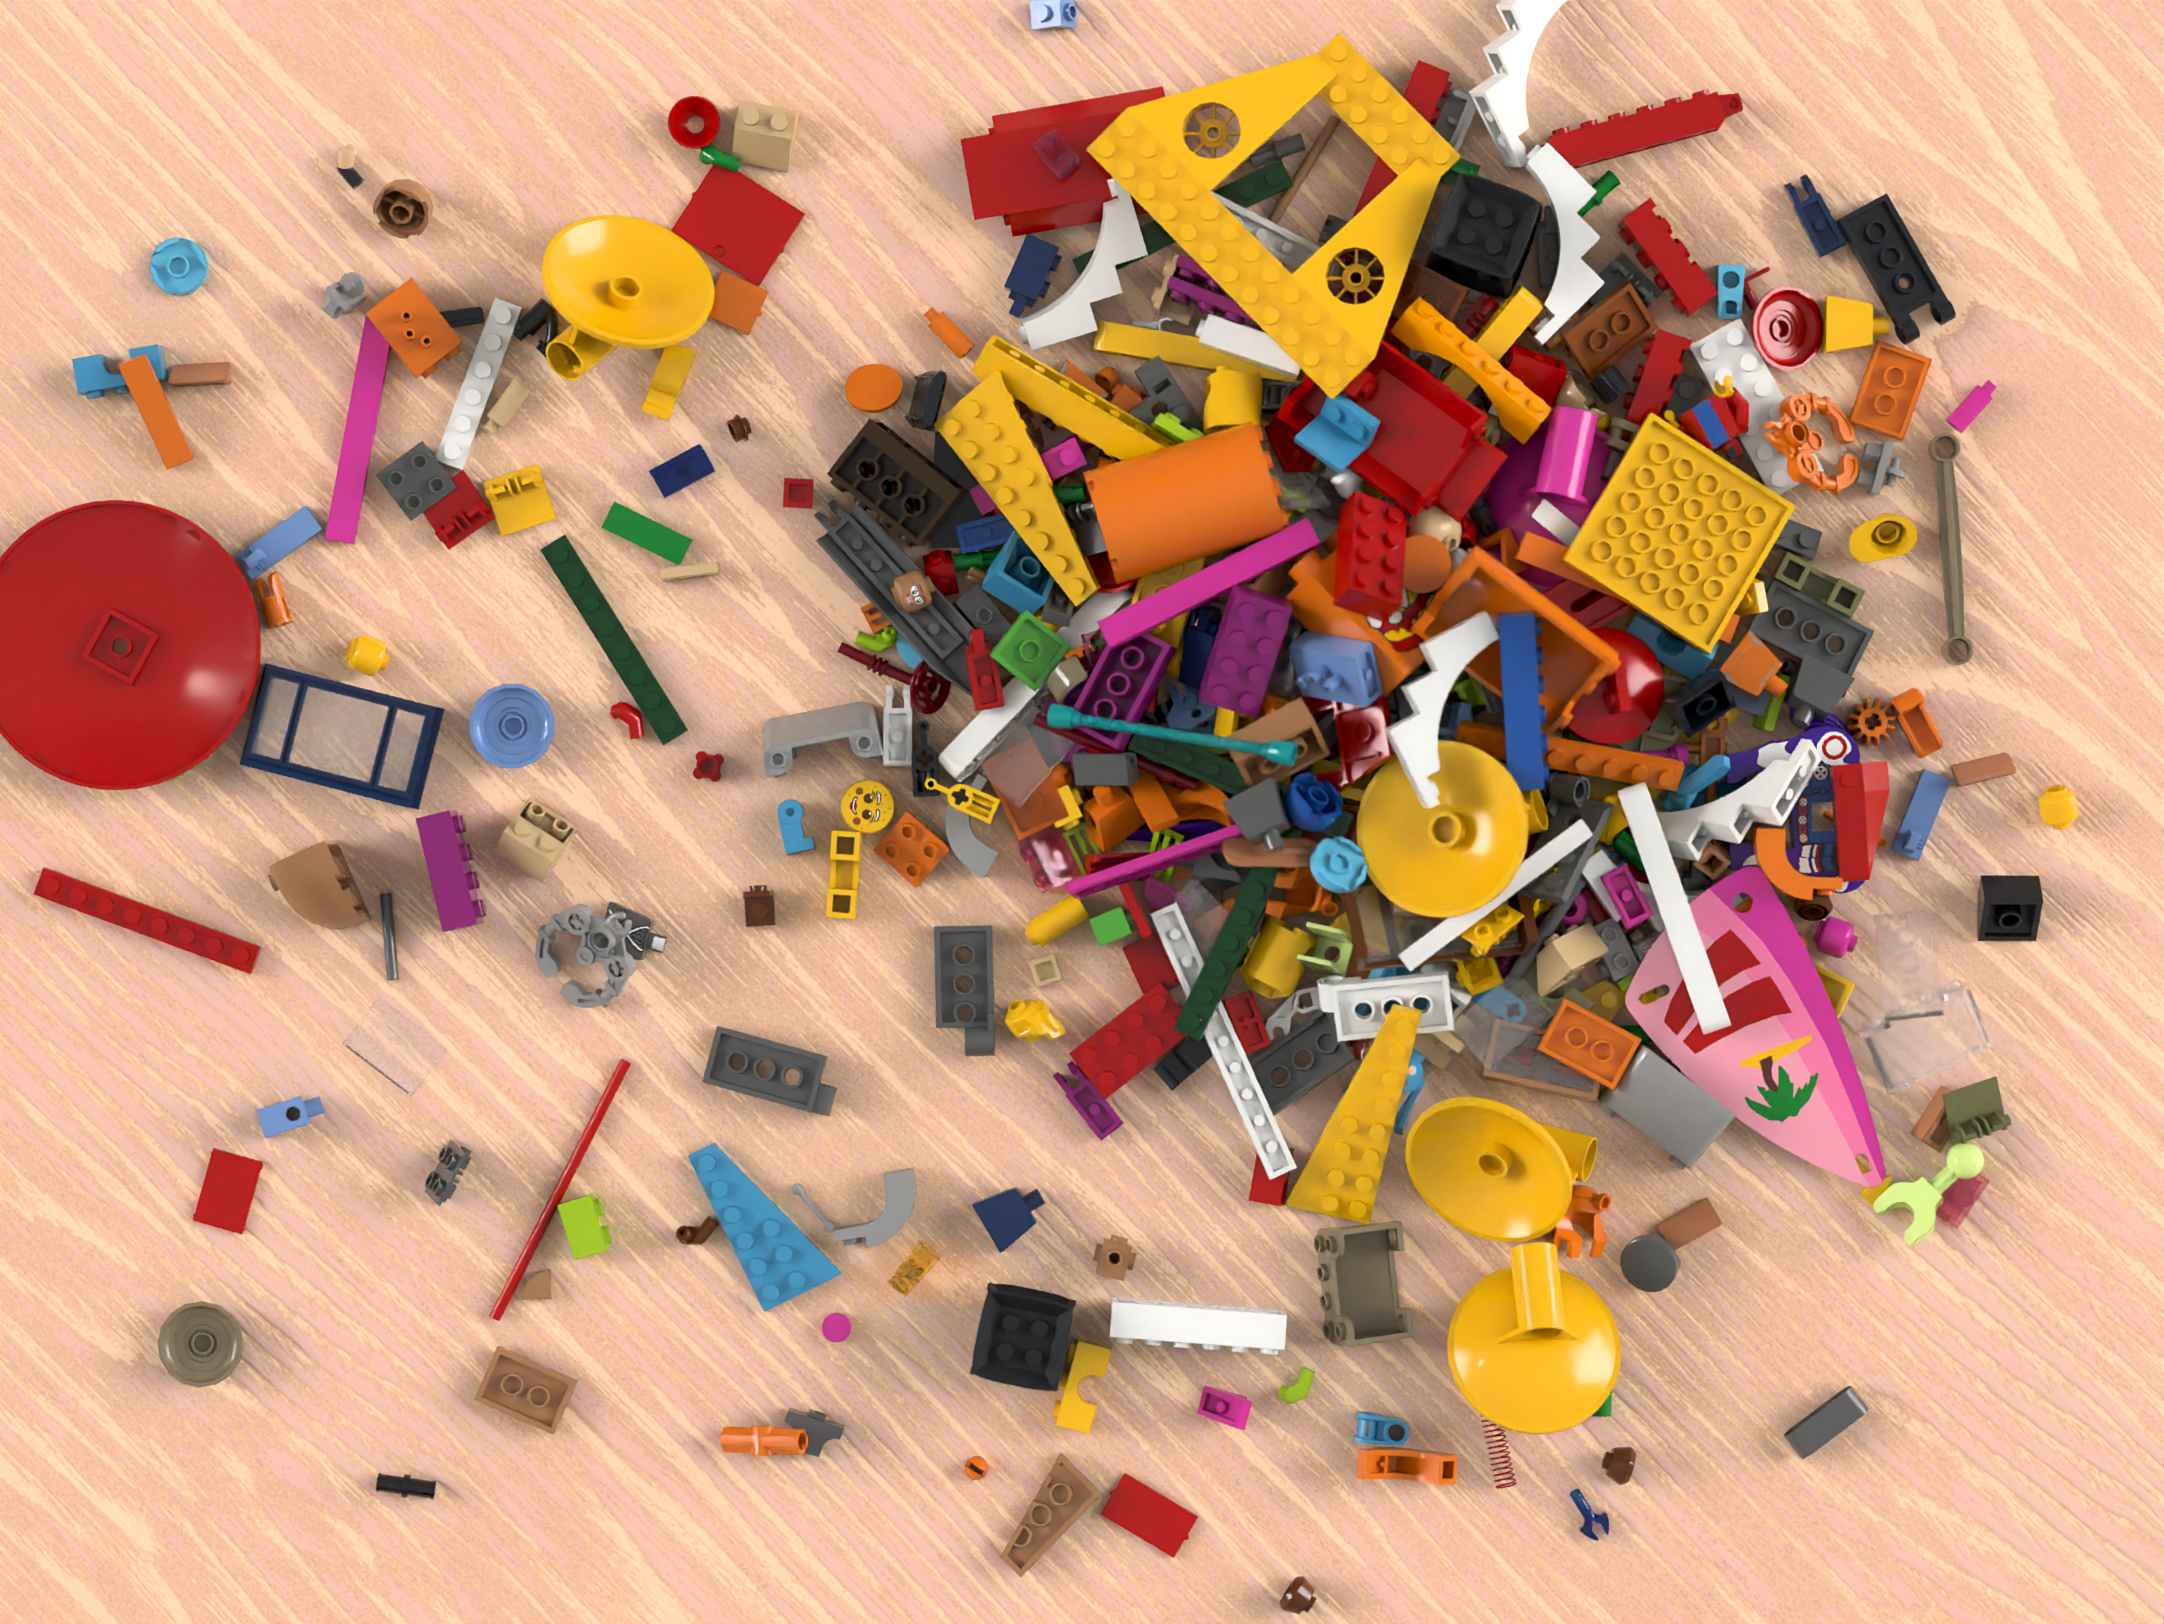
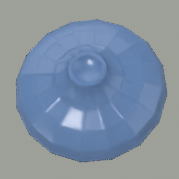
M502 684L488 690L476 702L470 715V736L475 749L487 762L501 768H522L536 762L548 750L554 736V716L548 702L536 690L522 684Z

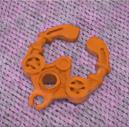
M1814 393L1804 395L1793 394L1780 403L1781 417L1779 421H1768L1763 425V429L1766 431L1770 428L1774 429L1772 434L1766 432L1764 438L1773 445L1776 451L1785 454L1788 459L1787 470L1794 481L1805 483L1819 492L1828 490L1830 494L1837 495L1857 478L1859 473L1858 458L1851 454L1839 457L1837 463L1838 475L1833 474L1826 478L1824 472L1818 471L1817 462L1810 454L1823 447V439L1818 432L1809 429L1804 422L1809 419L1811 413L1818 409L1821 416L1827 417L1832 422L1833 434L1840 444H1849L1855 441L1854 427L1852 423L1848 422L1849 418L1829 397L1823 396L1818 398Z

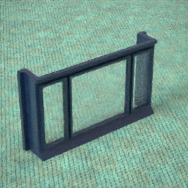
M265 663L240 765L419 810L445 709Z

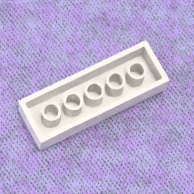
M1739 318L1691 344L1689 350L1686 351L1700 377L1705 382L1704 384L1710 395H1714L1713 386L1715 380H1718L1723 385L1724 377L1730 376L1733 379L1732 387H1735L1749 402V432L1736 440L1744 452L1743 455L1758 482L1778 495L1801 484L1790 477L1787 470L1788 459L1785 454L1776 451L1773 445L1764 438L1766 432L1772 434L1774 429L1770 428L1766 431L1763 429V425L1768 421H1779L1781 417L1780 403L1784 400V397L1764 360L1756 350L1754 342L1742 320ZM1810 453L1817 462L1818 471L1823 472L1824 470L1815 453Z
M1112 1297L1110 1337H1115V1342L1126 1344H1132L1133 1339H1143L1145 1345L1161 1346L1162 1341L1173 1342L1174 1347L1191 1348V1343L1202 1344V1349L1220 1350V1345L1231 1346V1351L1249 1352L1250 1347L1260 1348V1353L1278 1354V1350H1285L1287 1313L1286 1310Z

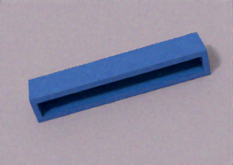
M1534 610L1498 612L1507 771L1517 783L1520 791L1544 789V781H1550L1549 764H1543L1542 752H1548L1547 734L1541 735V723H1546L1545 705H1540L1539 694H1545L1544 676H1538L1537 668L1538 664H1543L1542 647H1536V635H1541L1540 617H1535Z

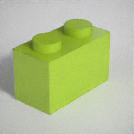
M594 1193L557 1205L574 1261L610 1249L609 1243L613 1242L609 1226H603L601 1215H604L603 1205L600 1198L595 1199Z

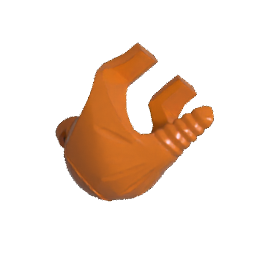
M1286 867L1283 873L1278 872L1274 883L1275 887L1287 889L1283 902L1268 900L1265 914L1274 915L1279 920L1286 916L1306 911L1312 913L1322 911L1326 916H1333L1338 912L1339 907L1337 901L1334 900L1335 892L1325 889L1314 878L1310 867Z
M1573 1186L1570 1205L1562 1220L1551 1232L1550 1243L1557 1246V1252L1562 1245V1241L1566 1240L1568 1246L1566 1256L1569 1258L1580 1257L1583 1240L1572 1228V1224H1577L1583 1227L1593 1239L1589 1256H1602L1607 1242V1235L1601 1223L1600 1212L1606 1211L1609 1208L1611 1197L1605 1193L1598 1194L1593 1188L1588 1186Z

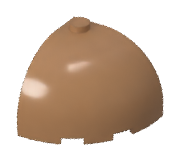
M337 840L321 841L269 867L271 875L268 877L274 891L280 890L293 910L307 921L325 928L347 929L372 920Z

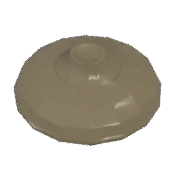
M203 1301L185 1304L172 1312L162 1325L158 1339L160 1360L168 1373L183 1384L199 1388L216 1385L229 1377L240 1363L244 1347L241 1328L233 1315L219 1305Z

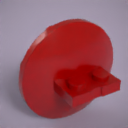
M1616 628L1590 630L1619 653L1618 660L1621 661V664L1611 676L1607 674L1602 678L1588 696L1583 694L1575 702L1570 711L1573 717L1566 727L1576 736L1591 743L1611 745L1629 741L1643 733L1659 713L1664 696V678L1661 666L1653 651L1637 636Z

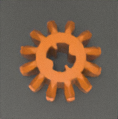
M1865 698L1862 700L1863 708L1858 704L1852 706L1857 715L1847 714V719L1855 721V724L1848 725L1847 729L1849 731L1857 730L1852 736L1855 741L1863 736L1862 746H1868L1871 738L1873 745L1876 747L1880 745L1879 736L1884 741L1890 739L1885 730L1895 731L1896 727L1888 724V721L1896 719L1895 714L1886 716L1885 713L1890 709L1889 704H1885L1879 709L1880 699H1874L1871 707L1869 699ZM1874 715L1876 718L1873 720H1877L1878 724L1877 727H1871L1869 730L1867 729L1869 724L1865 725V718H1871Z

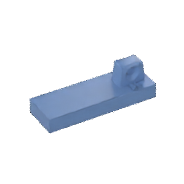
M304 506L235 557L250 578L254 580L324 529L310 509Z
M1922 769L1890 850L1919 861L1951 782L1950 779Z

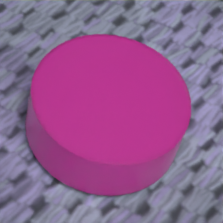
M841 1313L828 1315L822 1324V1332L825 1338L835 1343L844 1341L851 1331L849 1319Z

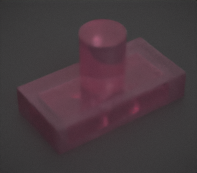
M1980 1174L1971 1179L1958 1178L1943 1194V1204L1937 1209L1936 1215L1958 1229L1990 1181Z

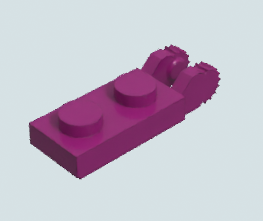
M1071 1061L1067 1065L1070 1072L1081 1082L1072 1090L1067 1080L1059 1072L1054 1074L1053 1077L1066 1092L1065 1096L1102 1141L1124 1124V1122L1088 1078L1086 1079L1076 1064Z

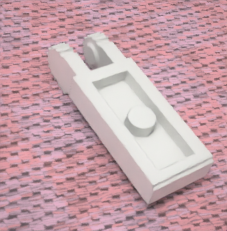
M886 685V708L883 711V766H912L913 708H911L910 686L904 685V708H893V685Z

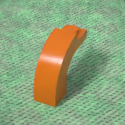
M1753 828V851L1757 865L1765 874L1770 884L1786 895L1803 900H1813V889H1817V895H1834L1835 890H1842L1843 878L1809 877L1799 873L1791 866L1785 851L1786 829Z
M1369 1446L1368 1449H1359L1356 1463V1478L1364 1480L1403 1479L1436 1485L1456 1484L1458 1455L1422 1449Z

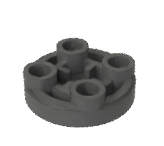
M1651 1232L1648 1235L1635 1237L1626 1245L1621 1254L1620 1265L1625 1278L1634 1287L1646 1292H1658L1667 1288L1673 1282L1681 1266V1261L1673 1247L1662 1239L1661 1235Z

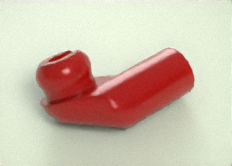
M618 702L611 707L610 714L615 720L620 719L628 724L630 739L645 737L639 710L626 702Z

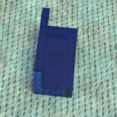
M701 444L649 471L665 499L716 472Z

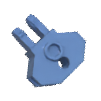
M1172 683L1166 686L1173 702L1166 718L1171 729L1209 735L1214 732L1217 713L1216 706L1202 703L1198 694L1199 690L1186 684L1184 686L1187 690L1179 694ZM1205 722L1208 723L1206 728H1198V726L1203 725Z

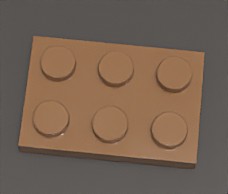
M498 1346L474 1400L554 1435L578 1380Z

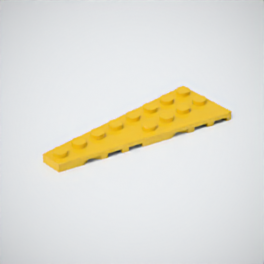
M996 370L933 425L1077 607L1101 587L1087 557H1084L1076 540L1077 535L1067 521L1064 514L1065 509L1062 503H1059L1052 488L1054 485L1037 449L1033 447L1025 430L1027 427L1013 404L1015 401L1003 383L1002 374L999 370Z
M1396 1004L1391 1006L1372 1045L1363 1057L1361 1065L1352 1077L1344 1096L1341 1097L1316 1147L1313 1148L1305 1167L1297 1177V1181L1290 1194H1288L1286 1206L1369 1224L1422 1010Z

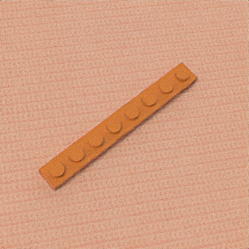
M1459 720L1453 739L1454 742L1474 746L1494 758L1506 760L1505 728ZM1547 736L1548 752H1542L1543 764H1549V768L1633 784L1645 781L1649 787L1677 791L1685 768L1683 761L1551 736Z

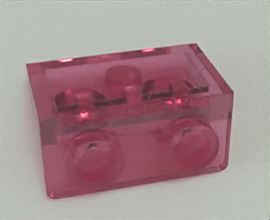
M1055 824L1018 841L1021 857L1028 863L1033 873V881L1041 889L1042 893L1048 892L1082 875L1060 828H1056Z

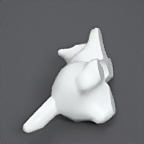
M1327 466L1326 470L1320 473V477L1330 480L1334 484L1337 493L1345 499H1348L1355 491L1365 494L1363 490L1365 480L1347 467L1341 473H1337Z

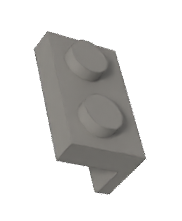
M1610 918L1600 924L1592 925L1609 949L1599 962L1596 963L1603 979L1608 978L1609 982L1617 981L1638 970L1640 965L1618 922Z

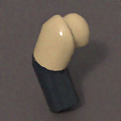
M348 144L347 146H342L338 151L337 170L347 183L355 189L363 183L364 179L353 168L354 159L359 154L358 149L354 145Z

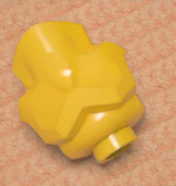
M1018 999L1008 1007V1012L1005 1016L1007 1027L1015 1037L1025 1038L1028 1043L1035 1042L1044 1035L1053 1040L1066 1032L1061 1022L1048 1009L1047 1004L1040 999L1036 1001Z

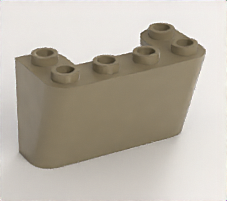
M1390 1221L1320 1229L1314 1237V1248L1319 1258L1317 1276L1322 1286L1320 1304L1325 1313V1322L1323 1324L1325 1338L1335 1345L1357 1346L1414 1337L1411 1308L1399 1307L1393 1252L1405 1250L1402 1222Z

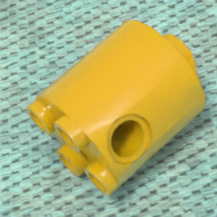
M1222 365L1217 366L1215 373L1206 377L1203 434L1208 435L1248 422H1252L1254 426L1259 424L1261 428L1263 381L1260 371H1236L1230 366Z
M1269 915L1267 920L1265 919L1240 969L1249 989L1270 1000L1292 996L1306 968L1304 964L1297 960V956L1300 954L1311 957L1317 946L1315 944L1317 938L1296 927L1291 931L1292 926L1272 915Z

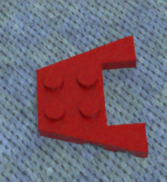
M1305 696L1306 707L1311 715L1334 710L1341 768L1316 774V779L1322 783L1324 779L1327 780L1340 793L1396 756L1384 732V729L1391 726L1388 698L1378 697L1368 707Z

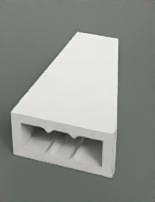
M1211 314L1208 315L1207 320H1200L1195 333L1196 336L1200 337L1198 344L1288 378L1297 379L1301 368L1267 333Z

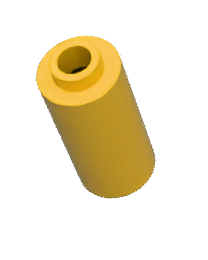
M1070 895L1027 922L1026 925L1029 929L1024 932L1033 946L1039 944L1042 948L1089 918L1090 915L1080 899H1075Z

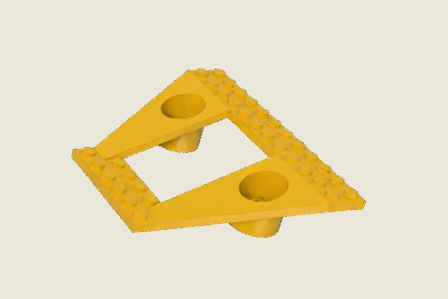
M1340 33L1317 54L1129 107L1086 149L1332 400L1375 359L1440 179L1461 158V155ZM1318 95L1398 177L1301 267L1291 274L1211 191ZM1212 107V119L1204 122L1197 113ZM1216 107L1225 108L1232 112L1223 122L1216 119ZM1237 116L1241 132H1228L1226 125ZM1193 117L1202 124L1199 132H1187L1188 124ZM1211 129L1219 131V135L1214 139L1210 138L1208 133ZM1186 136H1199L1202 143L1192 152L1188 147ZM1228 136H1240L1239 142L1233 150L1225 144ZM1205 146L1212 148V159L1199 157L1197 154ZM1224 146L1230 152L1223 157L1216 158V148ZM1355 251V264L1347 267L1339 257L1345 253ZM1358 251L1367 252L1375 258L1365 267L1358 264ZM1379 260L1383 266L1385 277H1371L1368 270ZM1335 261L1345 269L1342 277H1329L1330 268ZM1353 273L1356 275L1361 274L1362 279L1359 283L1352 282L1351 275ZM1328 281H1342L1345 288L1334 297L1330 291ZM1370 281H1383V286L1376 296L1367 288ZM1347 290L1355 293L1354 305L1344 303L1339 298ZM1366 290L1373 297V299L1366 303L1358 304L1359 292Z

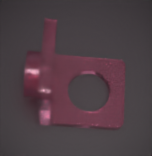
M1100 630L1081 635L1088 663L1083 664L1082 667L1087 675L1092 673L1105 648ZM1092 638L1098 644L1097 654L1091 648Z

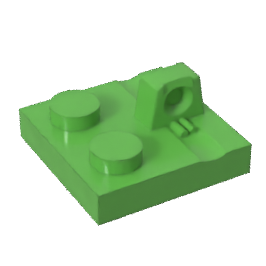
M1024 609L989 656L1036 692L1071 645Z

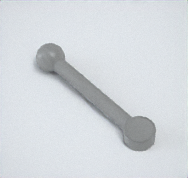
M794 1184L792 1192L795 1195H799L822 1221L825 1231H834L835 1223L827 1220L803 1192L801 1184Z

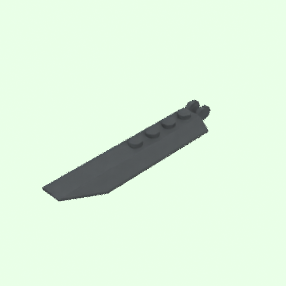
M832 499L828 503L829 508L841 520L833 526L823 513H816L814 515L815 518L828 531L827 534L818 538L816 542L932 670L972 697L965 658V646L971 645L969 630L974 628L934 584L933 586L936 591L931 593L932 602L930 605L911 613L906 612L904 608L899 610L890 589L894 587V580L914 570H919L923 577H926L925 574L867 511L856 505L850 514H846Z

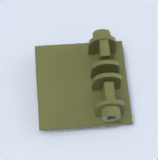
M1996 1076L1942 1094L1953 1146L1958 1143L1966 1144L1967 1141L1975 1138H1983V1135L1989 1136L1992 1132L2001 1129L2003 1131L2007 1130V1126L2011 1125L2009 1115H2004Z

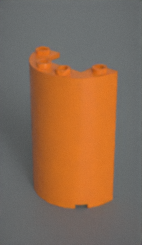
M1252 422L1244 423L1083 472L1117 584L1259 542L1285 529V526H1289L1285 509L1280 510L1277 496L1282 495L1277 478L1271 479L1268 468L1273 467L1270 453L1268 450L1263 451L1260 444L1264 439L1259 424L1254 426Z
M1476 546L1449 575L1437 591V594L1417 618L1411 630L1426 641L1479 612H1487L1488 616L1493 615L1499 626L1498 612L1534 610L1535 617H1540L1541 635H1536V647H1542L1543 664L1537 665L1538 676H1544L1545 694H1539L1540 705H1545L1546 723H1541V729L1552 735L1558 727L1563 730L1573 717L1570 711L1575 702L1583 694L1588 696L1602 678L1607 674L1611 676L1621 664V661L1618 660L1619 653L1479 546ZM1497 639L1476 654L1463 670L1503 699L1500 639Z

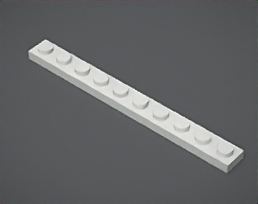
M1174 903L1149 914L1183 991L1188 998L1204 966V962L1177 903ZM1220 1000L1204 1033V1037L1267 1176L1271 1180L1297 1167Z

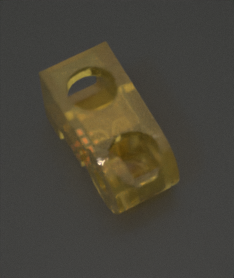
M921 1240L887 1283L906 1297L942 1256L925 1241Z

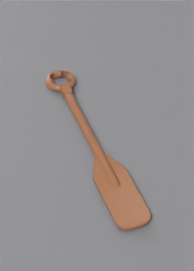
M1227 838L1222 843V851L1227 862L1239 867H1310L1311 853L1319 843L1301 838H1282L1285 847L1278 852L1270 854L1264 842L1254 846L1247 838Z

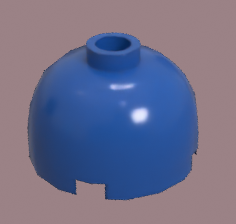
M1301 773L1291 782L1284 796L1287 816L1296 827L1310 832L1325 830L1342 814L1343 799L1338 790L1327 780L1324 779L1321 783L1313 779L1316 775Z

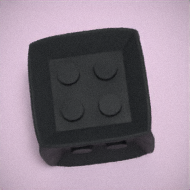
M1460 173L1450 191L1437 224L1432 246L1427 255V268L1473 290L1485 292L1496 297L1508 298L1519 279L1530 251L1537 223L1541 219L1542 204L1533 197L1511 187L1479 176Z
M990 1282L987 1286L988 1293L979 1322L970 1374L1008 1385L1057 1392L1076 1301L1035 1289L1008 1284H993Z

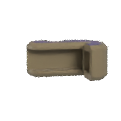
M1076 656L1069 657L1060 662L1050 673L1046 684L1059 705L1075 706L1094 669H1084Z

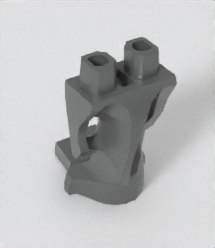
M1222 850L1178 864L1192 869L1190 876L1213 890H1227L1237 885H1243L1252 868L1230 864L1225 859ZM1265 910L1252 935L1253 938H1256L1259 932Z

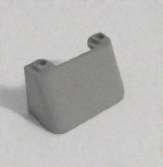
M855 702L768 720L763 727V753L766 776L777 777L786 775L785 772L791 768L793 759L797 758L795 747L849 737L852 751L857 756L870 757V759L884 756L875 708L867 702Z
M1639 1044L1615 1090L1605 1086L1597 1097L1602 1102L1599 1108L1611 1117H1614L1616 1113L1669 1152L1671 1157L1668 1160L1682 1170L1685 1166L1690 1169L1736 1115L1642 1044Z

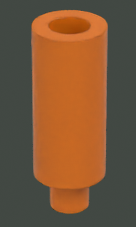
M931 307L924 314L931 322L928 327L959 359H962L973 349L975 344L944 312L938 314Z

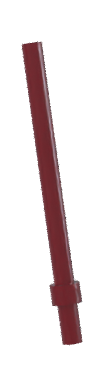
M1037 713L1033 721L1034 725L1098 752L1129 753L1126 750L1121 752L1076 729L1049 727L1047 717ZM1136 755L1139 769L1160 777V781L1169 785L1174 783L1194 792L1198 783L1197 780L1177 772L1178 770L1169 766L1164 767Z

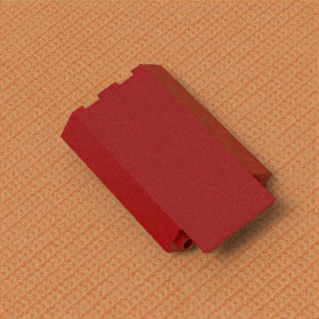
M1163 86L992 116L994 127L988 128L989 134L960 139L974 220L1003 215L1005 226L1011 225L1013 237L1101 222L1103 219V203L1117 199L1118 196L1112 197L1107 180L1112 179V176L1086 149L1127 108L1164 98ZM1131 196L1136 215L1148 214Z
M1382 339L1375 359L1365 368L1377 378L1374 391L1368 398H1363L1361 402L1353 397L1351 401L1381 422L1371 446L1347 468L1415 518L1424 510L1430 511L1435 505L1460 523L1508 458V455L1483 438L1487 432V429L1484 427L1489 419L1486 413ZM1305 374L1302 383L1285 397L1277 417L1297 432H1300L1321 413L1327 394Z

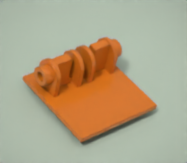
M907 810L874 848V851L917 888L948 854L951 848L947 846V843L934 834L935 832L929 830L927 825L925 826L914 814Z

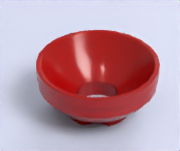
M689 96L679 100L672 107L668 116V128L671 136L679 145L689 149H700L711 144L716 139L721 126L720 115L716 107L709 100L699 96ZM700 117L703 119L704 128L701 132L692 133L688 130L687 123L690 118Z

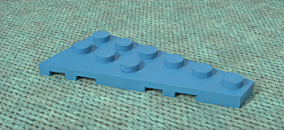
M715 1143L688 1156L764 1312L843 1273Z

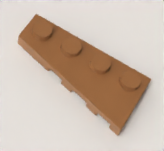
M1062 1453L1059 1454L1053 1468L1045 1478L1042 1487L1031 1502L1024 1518L1000 1556L1020 1577H1023L1102 1495Z

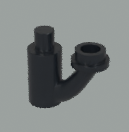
M541 298L518 322L521 326L513 334L522 342L529 334L533 337L546 323V340L543 342L540 339L538 341L540 344L536 347L546 357L548 343L557 337L558 318L556 311Z

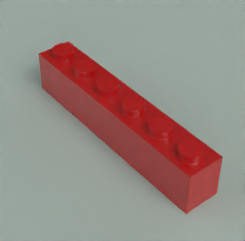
M1418 60L1403 98L1428 123L1435 125L1442 110L1436 106L1440 97L1447 98L1453 82L1448 81L1449 72ZM1379 156L1352 219L1398 177Z

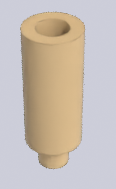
M513 379L487 416L491 419L485 425V428L493 434L499 426L504 428L531 390L516 379Z

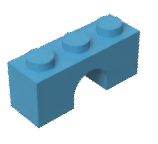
M156 344L129 349L130 359L146 353L160 384L161 382L168 381L162 346ZM98 354L72 359L78 394L87 395V399H97L105 397L104 392L115 390V394L130 393L122 374L114 375L109 371L105 356Z
M1638 610L1625 630L1646 643L1655 654L1658 662L1669 666L1691 680L1705 672L1720 644L1717 642L1711 653L1705 654L1684 639L1671 637L1662 625Z

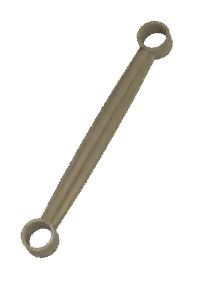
M1943 433L1934 437L1928 447L1930 457L1937 462L1940 551L1949 638L1943 643L1941 652L1947 663L1961 665L1971 659L1973 645L1964 634L1962 554L1953 460L1960 452V443L1954 435ZM1942 438L1949 439L1954 445L1953 454L1947 459L1939 457L1934 449L1935 442ZM1954 640L1963 642L1967 648L1965 659L1959 662L1952 660L1947 652L1949 644Z

